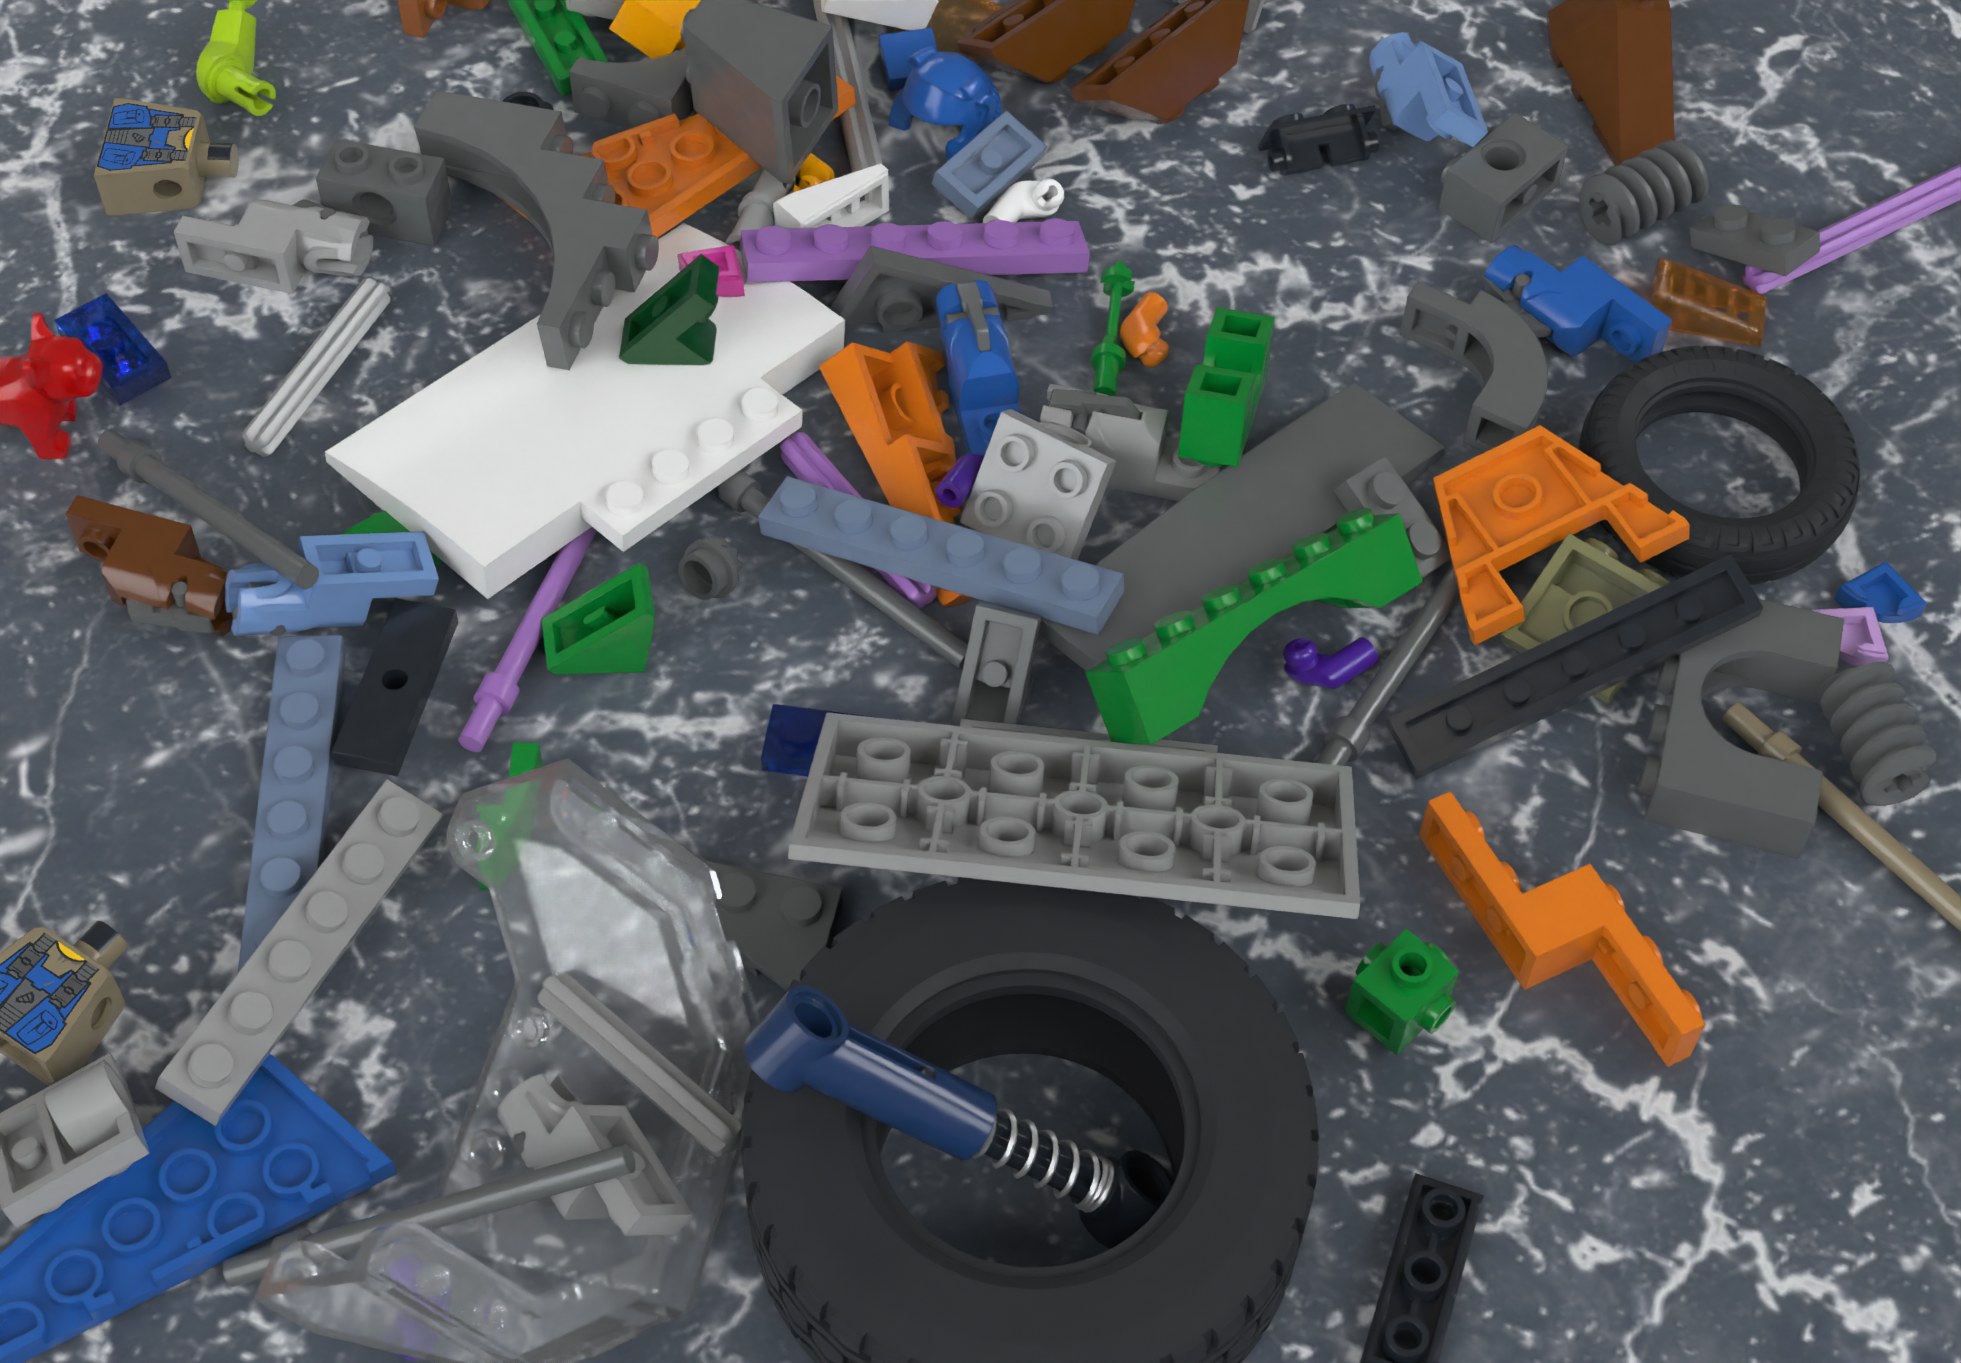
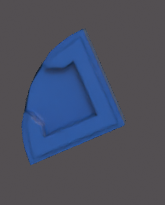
M1886 561L1841 585L1834 598L1844 608L1873 607L1877 621L1882 623H1901L1914 620L1922 616L1928 604Z

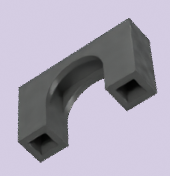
M1759 599L1764 607L1759 617L1661 663L1656 691L1666 693L1665 704H1655L1647 733V741L1657 743L1655 757L1646 755L1639 777L1637 792L1648 795L1644 821L1799 858L1816 824L1823 771L1756 755L1734 746L1724 739L1710 724L1703 710L1701 700L1707 695L1725 688L1747 687L1820 704L1821 701L1815 697L1817 689L1826 679L1833 676L1838 668L1844 618Z

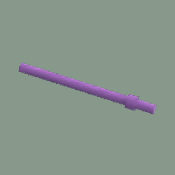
M593 527L559 550L496 670L484 676L474 695L476 707L458 739L461 746L472 752H481L499 717L509 714L520 692L517 683L543 635L541 619L556 611L597 533V530Z

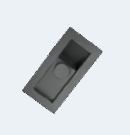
M979 602L976 605L951 725L960 726L961 719L1020 724L1036 674V670L1031 667L1043 616L985 602Z

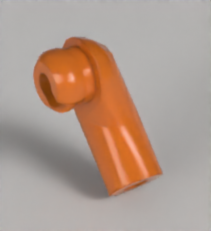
M1155 292L1145 293L1123 321L1119 331L1120 339L1128 353L1133 358L1139 357L1142 364L1148 368L1156 367L1169 354V345L1159 337L1161 332L1156 326L1168 311V305L1164 298Z

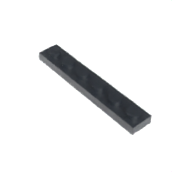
M1730 554L1388 716L1386 725L1415 779H1418L1757 618L1764 607L1733 555Z

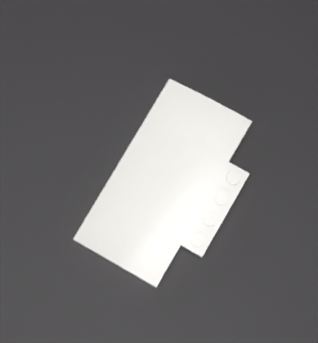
M683 223L658 239L659 252L656 264L651 271L646 270L635 292L615 289L611 304L608 307L602 308L594 323L593 335L589 345L586 348H581L570 370L547 366L537 327L539 315L325 451L326 462L410 532L424 531L430 551L484 597L489 599L591 527L596 529L621 551H626L801 428L803 410L783 396V394L820 369L819 365L844 348L845 319L790 281L747 283L741 251L736 249L745 296H718V304L712 315L708 318L717 328L713 361L708 365H643L625 363L619 359L625 318L680 272L677 254L728 246L723 241Z

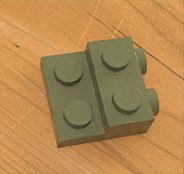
M1568 533L1521 602L1524 607L1525 621L1501 632V641L1523 653L1665 586L1669 582L1649 569L1642 568L1638 573L1617 561L1619 559L1617 553L1597 539L1587 538L1584 542ZM1624 681L1593 696L1609 705Z

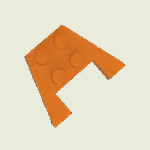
M1541 425L1433 478L1435 496L1468 633L1474 645L1525 621L1523 605L1501 577L1499 571L1564 540L1568 533L1574 535L1602 520H1607L1640 563L1688 540L1690 535V524L1683 516L1674 510L1669 514L1648 502L1647 493L1631 483L1624 486L1601 472L1599 462Z

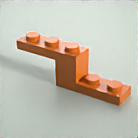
M1451 791L1428 801L1418 836L1524 990L1593 960L1667 1067L1691 1056L1706 1025L1702 1019V1013L1697 1001L1690 992L1679 988L1664 967L1661 953L1654 941L1646 935H1641L1626 914L1623 900L1618 891L1611 884L1604 883L1591 864H1587L1522 894L1518 877L1508 863L1498 860L1485 841L1484 831L1477 817L1470 811H1464Z

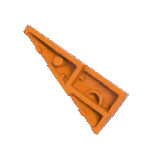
M908 341L891 353L852 342L819 365V368L890 506L955 525L954 518L963 510L962 504L956 508L945 506L938 500L935 492L938 484L956 462L954 438L945 433L941 414L950 407L948 393L938 390L937 372L945 366L942 352ZM939 587L936 589L937 598L942 607L946 608L963 604L973 598Z

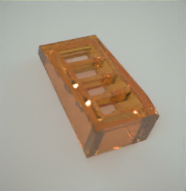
M1658 258L1650 284L1648 303L1672 319L1669 330L1761 346L1767 297L1684 264ZM1715 307L1725 308V313L1715 310ZM1737 310L1748 312L1747 322L1737 318Z

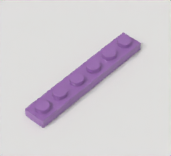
M1057 218L1048 219L1044 222L1013 223L1005 220L975 224H954L941 221L932 225L899 226L893 223H881L876 226L841 227L828 224L818 228L789 229L767 226L761 229L741 230L740 251L747 283L848 280L870 246L985 275L1087 272L1090 257L1079 221H1066Z

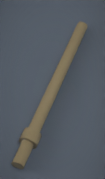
M1735 703L1724 714L1722 721L1757 751L1756 755L1814 768L1800 755L1802 747L1782 730L1777 733L1773 732L1742 703ZM1822 775L1818 806L1961 932V896Z

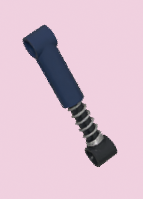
M795 986L790 989L746 1039L744 1049L746 1059L751 1068L764 1082L775 1089L785 1092H798L803 1087L808 1086L961 1161L968 1160L971 1157L978 1158L985 1154L992 1158V1165L995 1169L1006 1164L1012 1167L1013 1176L1016 1179L1028 1175L1033 1178L1034 1187L1037 1189L1046 1184L1053 1187L1054 1195L1057 1199L1070 1195L1071 1201L1078 1208L1081 1221L1087 1231L1099 1243L1109 1249L1117 1246L1145 1225L1160 1208L1174 1184V1180L1169 1172L1156 1159L1146 1153L1137 1150L1127 1151L1119 1160L1113 1157H1097L1091 1150L1079 1152L1076 1144L1071 1140H1061L1058 1142L1055 1133L1049 1129L1037 1132L1034 1122L1029 1119L1017 1122L1012 1111L1008 1109L997 1111L996 1098L990 1092L847 1022L846 1017L837 1004L817 989L808 986Z

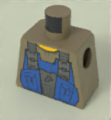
M114 98L94 171V178L106 215H126L195 208L201 203L207 177L235 178L237 176L239 166L238 149L235 143H210L204 117L197 110Z
M98 920L72 946L46 927H37L30 930L1 952L0 1053L48 1086L83 1068L124 1008L125 1000L114 976L108 970L128 949L127 943L120 934L108 924Z

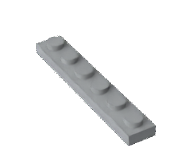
M387 779L160 1074L155 1089L214 1126H217L433 834L443 814Z

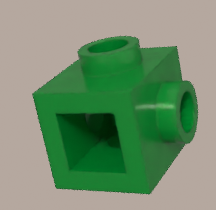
M1405 929L1388 946L1382 942L1374 945L1360 961L1355 972L1358 976L1352 982L1345 1014L1394 1054L1398 1055L1423 1029L1433 1034L1449 1018L1457 1004L1451 998L1459 970L1451 964L1447 955L1439 947L1430 942H1422L1409 930Z

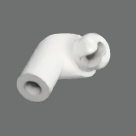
M1050 178L1041 181L1017 182L1008 188L985 215L983 223H989L994 220H1005L1013 223L1022 219L1048 217L1055 213L1064 200L1063 187L1059 182Z

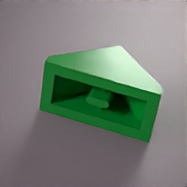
M639 562L541 619L547 670L555 675L645 672L655 623L649 573L645 565Z

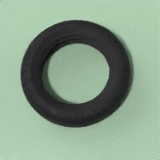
M1700 346L1680 347L1650 355L1641 359V361L1633 363L1605 386L1586 416L1580 435L1579 450L1599 462L1601 472L1623 486L1629 483L1633 484L1648 494V502L1667 514L1674 510L1690 524L1688 540L1644 562L1663 572L1666 570L1671 571V575L1681 578L1732 554L1749 584H1761L1768 582V580L1774 581L1789 576L1818 559L1838 539L1853 513L1860 484L1859 457L1852 432L1834 403L1810 380L1801 374L1796 375L1795 370L1773 359L1765 360V356L1741 349L1733 351L1732 348L1722 346H1703V348ZM1705 412L1736 418L1763 431L1785 450L1796 467L1800 482V493L1784 508L1764 516L1728 518L1703 513L1676 501L1649 478L1638 458L1636 439L1652 423L1671 415ZM1607 520L1600 521L1608 533L1614 535L1613 538L1631 552Z

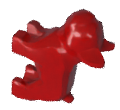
M42 312L34 313L31 324V342L28 351L21 355L0 356V424L22 430L39 459H65L68 456L71 438L67 432L60 428L61 421H76L77 404L74 399L89 397L97 391L104 365L100 357L87 349L78 338L55 336L50 331Z

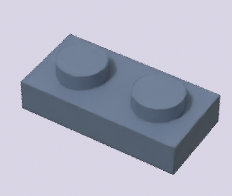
M1005 111L939 168L931 184L973 220L1041 160L1047 146L1008 111Z

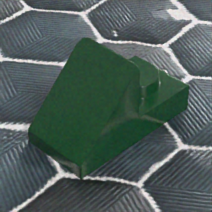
M700 254L629 314L624 321L619 359L627 364L642 365L710 364L714 356L717 328L708 318L712 315L718 304L719 298L716 291L719 266Z

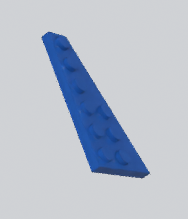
M271 1054L268 1055L217 1126H214L176 1101L172 1102L142 1129L150 1154L132 1163L122 1173L103 1179L66 1200L56 1210L46 1213L0 1253V1363H23L224 1262L226 1258L236 1256L396 1175L397 1171L394 1162Z

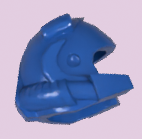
M933 46L917 51L909 57L908 60L912 65V71L906 80L904 89H901L892 104L889 114V126L906 131L911 128L914 116L923 122L934 125H962L960 135L949 140L945 147V157L950 160L1001 115V102L993 80L974 60L959 53L937 52Z

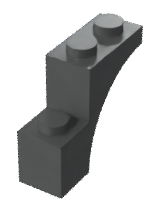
M686 47L666 56L637 62H602L578 57L569 71L574 112L628 128H634L674 113L679 120L689 117L694 110L691 84L686 79L688 66Z

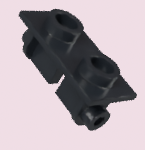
M1342 104L1330 108L1323 115L1304 118L1300 113L1282 116L1274 120L1258 145L1259 151L1268 150L1267 160L1270 170L1272 172L1280 171L1283 176L1320 169L1323 162L1319 148L1326 147L1331 166L1368 160L1371 153H1376L1379 150V140L1374 130L1367 132L1366 125L1376 112V107L1373 105L1356 109L1354 104Z

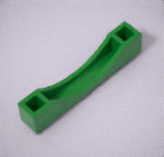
M1370 508L1346 513L1336 519L1337 528L1331 532L1310 535L1296 541L1291 546L1293 553L1283 559L1267 560L1247 570L1248 579L1240 584L1221 586L1201 596L1203 605L1191 612H1176L1159 619L1154 623L1156 632L1143 639H1129L1110 647L1106 651L1108 659L1087 670L1085 673L1111 742L1151 745L1197 718L1209 689L1227 658L1251 631L1274 614L1301 602L1312 600L1336 608H1381L1423 583L1400 513L1373 515Z

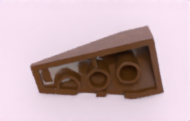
M1566 0L1549 10L1546 20L1550 55L1557 68L1564 67L1571 78V92L1577 102H1585L1594 118L1593 130L1614 166L1620 165L1628 158L1637 157L1642 151L1652 149L1662 141L1675 140L1671 10L1669 0Z

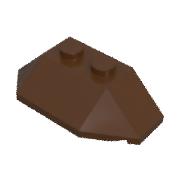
M1013 0L968 29L962 38L957 41V45L961 53L1013 75L1036 79L1041 83H1053L1065 78L1070 72L1069 69L1083 59L1096 56L1105 51L1107 43L1124 33L1136 0Z
M1186 0L1178 4L1081 79L1070 90L1073 99L1128 120H1154L1156 124H1165L1179 118L1185 112V105L1195 97L1215 89L1220 83L1219 78L1237 64L1249 0Z

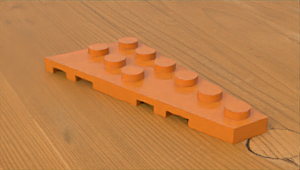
M837 75L838 112L833 119L856 104L854 87ZM675 113L597 140L592 145V152L581 155L604 160L608 183L615 190V204L648 210L652 235L657 238L762 168L760 164L700 114L679 120ZM503 200V201H504L505 203H507L510 207H512L514 210H516L518 213H520L523 217H525L527 220H529L523 213H521L519 210H517L516 208H514V207H513L512 205H510L508 202H506L505 200Z

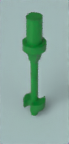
M1122 261L1115 262L1114 266L1106 268L1101 274L1100 283H1104L1103 292L1110 296L1107 327L1102 344L1095 346L1091 354V366L1095 370L1093 391L1108 396H1116L1118 374L1124 370L1126 365V352L1117 342L1121 298L1130 295L1135 285V281H1130L1132 280V271L1126 268L1125 263Z

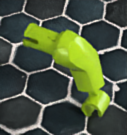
M228 0L229 9L217 10L210 41L199 56L196 70L198 86L203 94L212 102L220 104L232 101L255 116H263L271 110L273 104L257 96L258 92L275 100L276 91L272 84L252 76L255 55L256 18L245 12V9L253 6L257 0Z

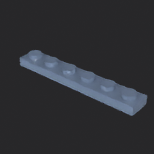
M788 476L758 516L762 535L1006 608L1043 616V619L1097 635L1101 632L1125 591L1123 573Z
M342 635L278 636L238 972L324 862L334 770L332 750L337 740L346 655Z

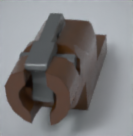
M79 495L75 497L65 514L79 551L97 561L104 562L101 573L111 600L120 606L127 607L132 622L175 627L181 631L212 633L219 636H225L231 631L233 616L232 612H226L225 583L230 570L223 569L201 557L191 525Z

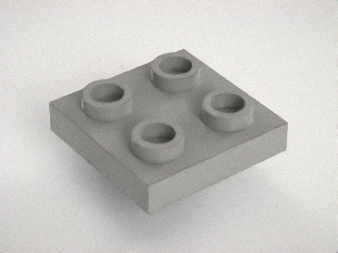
M1012 409L1002 411L960 523L978 532L1078 560L1116 460L1090 448L1092 444L1090 439L1077 430L1053 422L1039 423Z
M111 1053L0 1113V1205L2 1211L16 1228L41 1214L56 1210L71 1197L107 1177L122 1173L132 1163L150 1154L124 1072Z

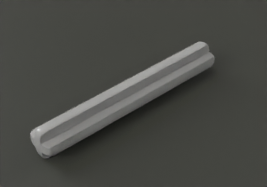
M371 278L361 281L244 429L242 438L245 441L244 446L251 453L256 452L262 457L270 456L390 303V296L387 293L388 288L384 283H377Z
M561 972L556 976L549 975L542 982L543 988L537 995L539 1004L711 1155L720 1157L725 1153L731 1154L736 1150L742 1133V1123L568 973Z

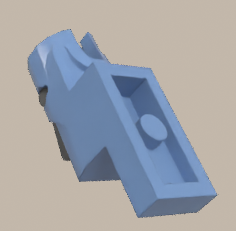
M1405 32L1389 35L1381 40L1371 51L1368 63L1374 78L1376 96L1379 97L1383 127L1391 131L1401 129L1424 141H1431L1438 135L1445 139L1455 137L1471 147H1474L1488 133L1462 63L1421 40L1414 45L1409 33Z
M424 531L300 536L296 553L319 570L318 580L312 587L308 589L300 588L265 563L248 564L241 569H231L228 572L225 583L226 612H232L231 630L234 636L267 635L269 633L278 636L296 632H313L318 628L363 626L372 598L431 596L435 593L439 577Z

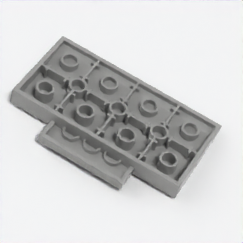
M826 713L789 842L788 859L1351 919H1358L1360 910L1352 767L1217 753L1218 745L1161 739L1151 745L1111 742L1109 735L1103 733L961 719L960 726Z

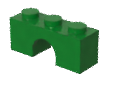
M1220 307L1216 308L1206 337L1203 365H1195L1185 392L1178 457L1193 459L1200 464L1211 467L1223 465L1239 466L1267 380L1275 317Z

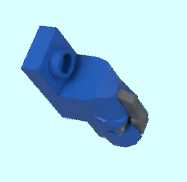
M1513 245L1499 253L1487 267L1484 277L1487 279L1485 286L1481 290L1513 309L1529 325L1537 338H1546L1572 357L1582 353L1600 338L1634 363L1663 351L1672 319L1584 256H1581L1563 271L1559 272L1534 253Z
M974 280V282L952 283L942 287L936 296V310L940 321V334L948 359L947 384L967 454L974 453L985 456L1000 413L1008 409L1019 413L1021 411L1018 405L1019 382L1011 359L1008 338L1000 318V311L993 288L985 280Z

